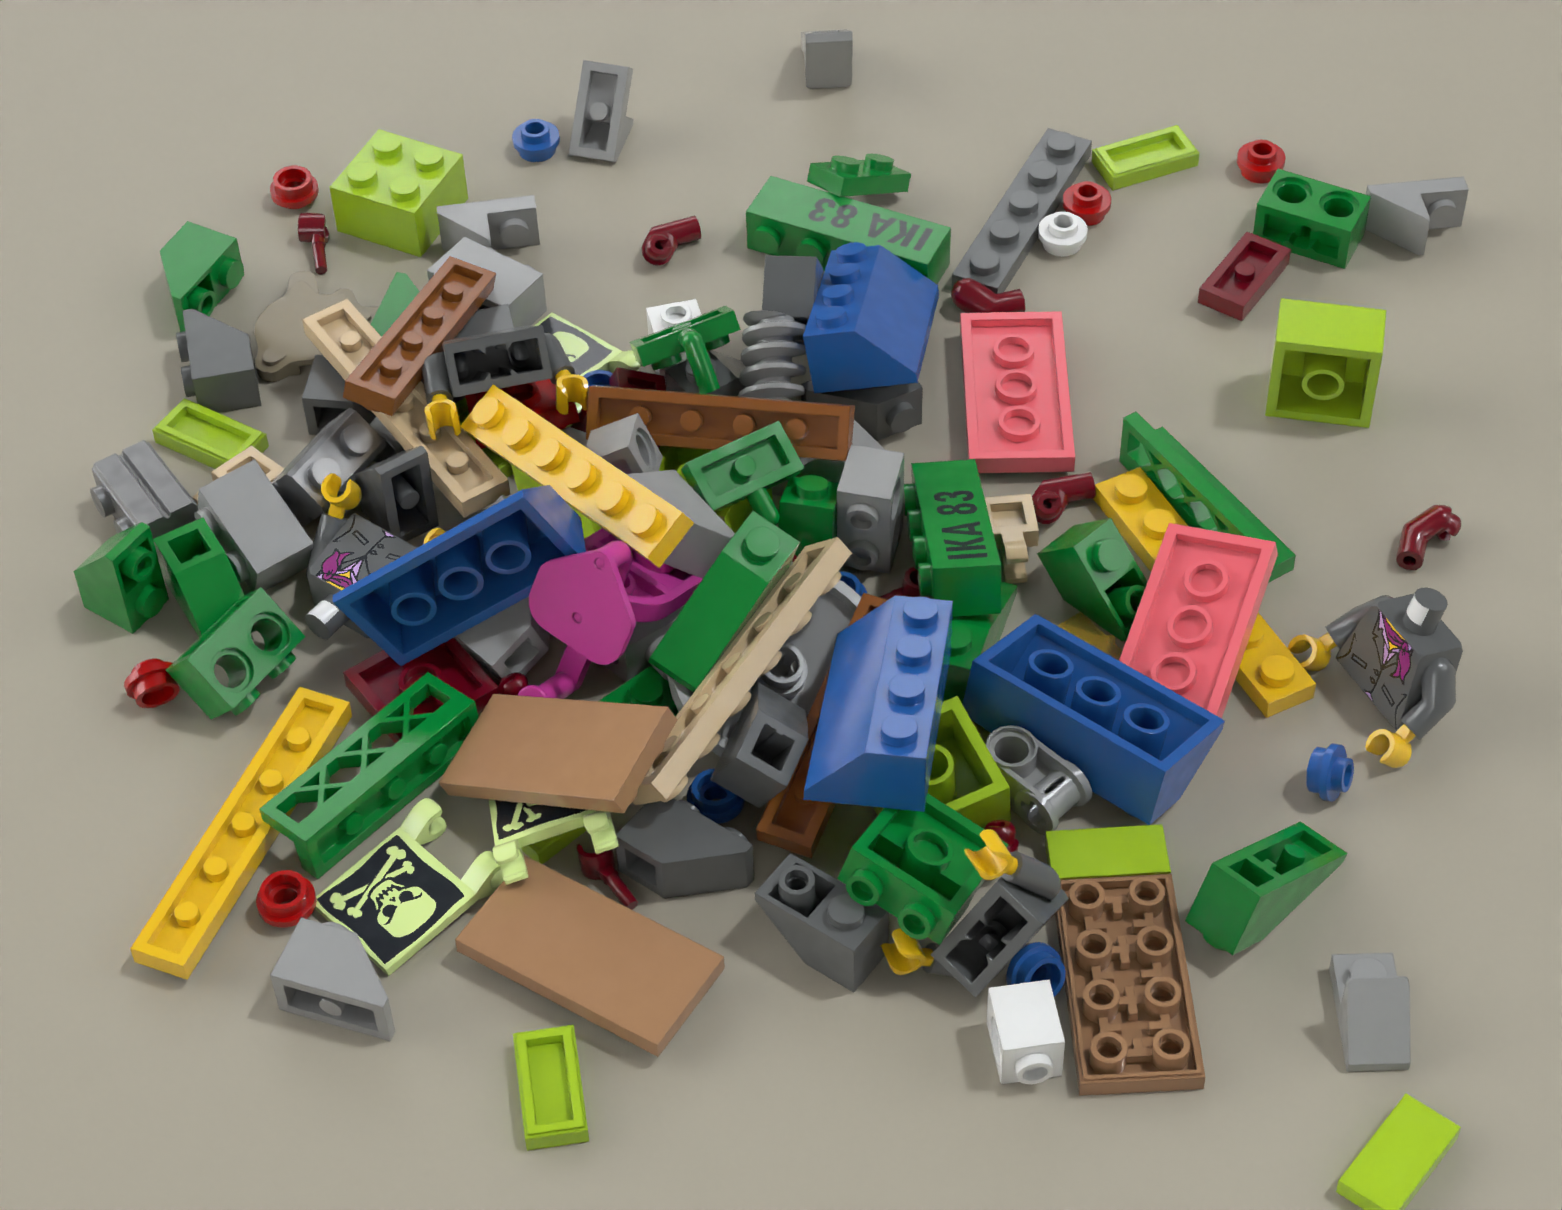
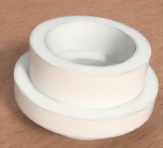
M1062 211L1050 214L1041 220L1038 227V236L1048 253L1065 257L1073 255L1080 250L1081 245L1087 239L1088 228L1085 221L1079 216Z

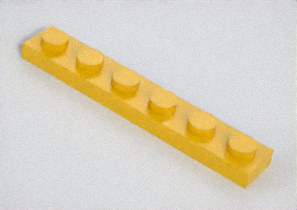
M494 384L483 398L476 403L472 412L460 426L473 438L541 486L550 485L568 505L618 540L625 542L632 550L658 568L661 567L694 524L690 518L676 507Z
M1138 467L1095 484L1096 496L1093 500L1104 514L1113 520L1119 533L1151 572L1168 524L1188 525L1142 468ZM1258 612L1236 676V681L1262 714L1268 718L1313 699L1316 683Z
M303 687L297 689L131 946L130 950L135 963L188 980L280 833L263 821L259 809L332 750L352 718L350 702ZM297 805L289 810L286 815L290 817Z

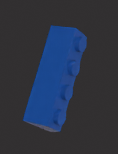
M854 242L844 244L836 250H832L803 335L814 393L918 383L939 298L938 285L881 245L866 247L864 243Z
M550 485L522 489L333 595V604L396 663L402 666L529 597L538 570L545 562L555 558L586 552L581 517Z
M895 595L837 634L804 788V800L925 811L951 655L953 601Z
M1034 614L972 661L962 703L970 719L990 733L1000 727L1010 725L1028 730L1037 740L1062 759L1078 767L1088 779L1092 792L1148 825H1151L1181 798L1223 730L1225 720L1037 614Z

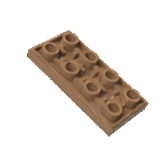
M493 694L438 783L451 796L625 813L627 807L635 800L638 788L654 760L662 753L664 743L675 726L677 718L669 707Z
M524 855L528 878L508 885L503 881L456 937L457 952L659 1057L725 969L724 956Z
M1172 874L1061 880V889L1067 894L1068 900L1055 913L1061 961L1066 971L1064 985L1079 1096L1204 1089L1206 1077Z

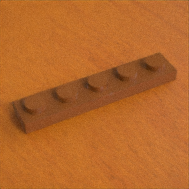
M449 256L345 380L343 398L363 405L368 410L393 416L422 380V368L427 356L444 351L442 345L444 341L454 339L493 291L496 273Z
M594 385L589 386L586 440L589 438L590 431L638 413L658 446L715 450L779 421L799 457L846 461L853 441L855 405Z
M863 592L848 627L888 600ZM830 667L807 716L808 741L787 787L768 802L756 828L757 840L811 859L836 803L804 800V788Z

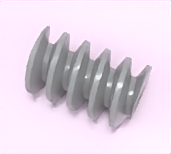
M757 310L745 313L743 321L749 327L743 330L742 341L748 347L742 350L740 360L747 367L741 370L739 381L746 388L742 389L738 396L790 400L791 397L804 395L805 387L791 383V377L806 373L805 366L792 362V357L806 354L805 345L793 342V337L804 335L806 325L795 322L793 317L777 311Z

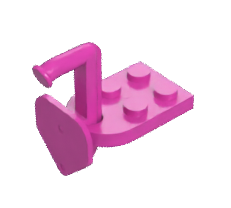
M603 528L584 539L586 552L555 558L545 562L540 566L529 593L530 612L543 629L564 642L567 646L555 675L538 686L528 685L522 688L518 696L565 699L580 688L591 662L606 665L613 663L624 654L635 629L636 622L658 621L684 606L702 581V578L664 563L658 568L632 550L625 542L618 540Z

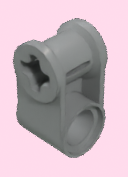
M1004 726L994 730L987 738L986 747L1010 787V809L1019 815L1034 831L1045 835L1046 831L1056 830L1059 825V818L1072 807H1081L1090 801L1092 788L1083 772L1073 763L1062 759L1037 740L1028 730L1018 726Z

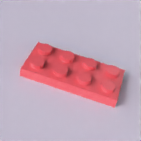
M1062 311L960 313L968 460L975 459L978 473L1074 472L1075 448Z
M1169 523L1119 661L1222 719L1278 556L1276 542Z

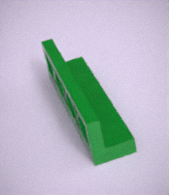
M1136 411L1123 417L1119 462L1128 471L1141 467L1188 526L1276 542L1278 556L1269 582L1294 570L1296 555L1163 426L1155 430Z
M427 672L259 809L263 821L294 842L302 869L316 879H319L445 773L479 718L475 701ZM430 695L444 703L433 713L413 715V709ZM403 732L402 739L392 747L372 749V743L381 735ZM360 767V773L351 781L329 784L330 777L338 770ZM317 802V808L299 823L286 815L297 804Z

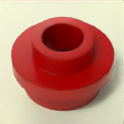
M1255 140L1244 144L1238 150L1237 165L1242 176L1250 182L1269 183L1277 169L1283 170L1285 166L1286 156L1284 151L1271 141Z
M298 165L286 166L278 170L274 174L273 182L270 185V194L273 202L278 206L289 209H300L307 206L316 199L319 193L315 177L311 175L307 168Z
M1084 181L1066 189L1063 194V208L1066 212L1082 218L1087 226H1092L1100 223L1105 218V215L1111 208L1112 199L1109 191L1103 186L1094 182Z
M153 658L137 664L124 682L127 695L135 699L137 705L142 708H154L173 700L179 694L180 688L178 683L166 671L172 662Z
M281 870L269 875L262 882L256 897L257 910L262 920L271 926L280 928L295 926L301 917L305 919L310 917L317 902L312 883L298 872L292 870ZM293 900V901H291V902H289V903L281 904V903H283V902H285V901Z

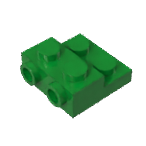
M927 793L924 812L884 808L852 846L837 879L846 884L848 894L857 903L864 906L877 904L897 917L900 928L908 936L918 940L928 937L940 945L965 913L975 893L985 881L980 877L964 852L965 849L978 851L986 846L979 835L985 829ZM1002 841L1007 848L1009 844Z

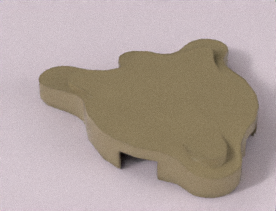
M299 271L293 273L288 281L287 293L268 305L258 316L255 323L254 335L258 346L255 365L258 375L269 382H277L288 376L301 375L299 366L312 365L315 355H323L305 335L302 319L348 299L371 324L379 306H361L357 302L354 293L345 288L339 289L332 294H319L317 279L312 272Z

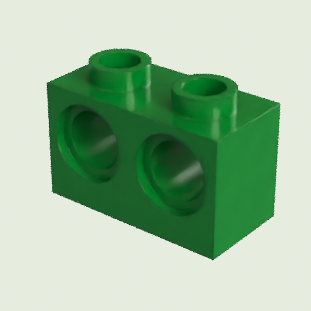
M1277 169L1257 203L1253 234L1290 248L1291 253L1345 269L1365 234L1371 196Z
M260 587L238 599L166 671L211 720L228 711L237 716L260 696L261 693L256 689V686L267 675L271 679L276 678L296 660L297 657L292 653V650L306 636L264 589ZM252 629L258 631L263 637L264 650L259 649L254 644L251 636ZM215 664L221 666L226 671L228 687L222 685L217 680L214 672Z

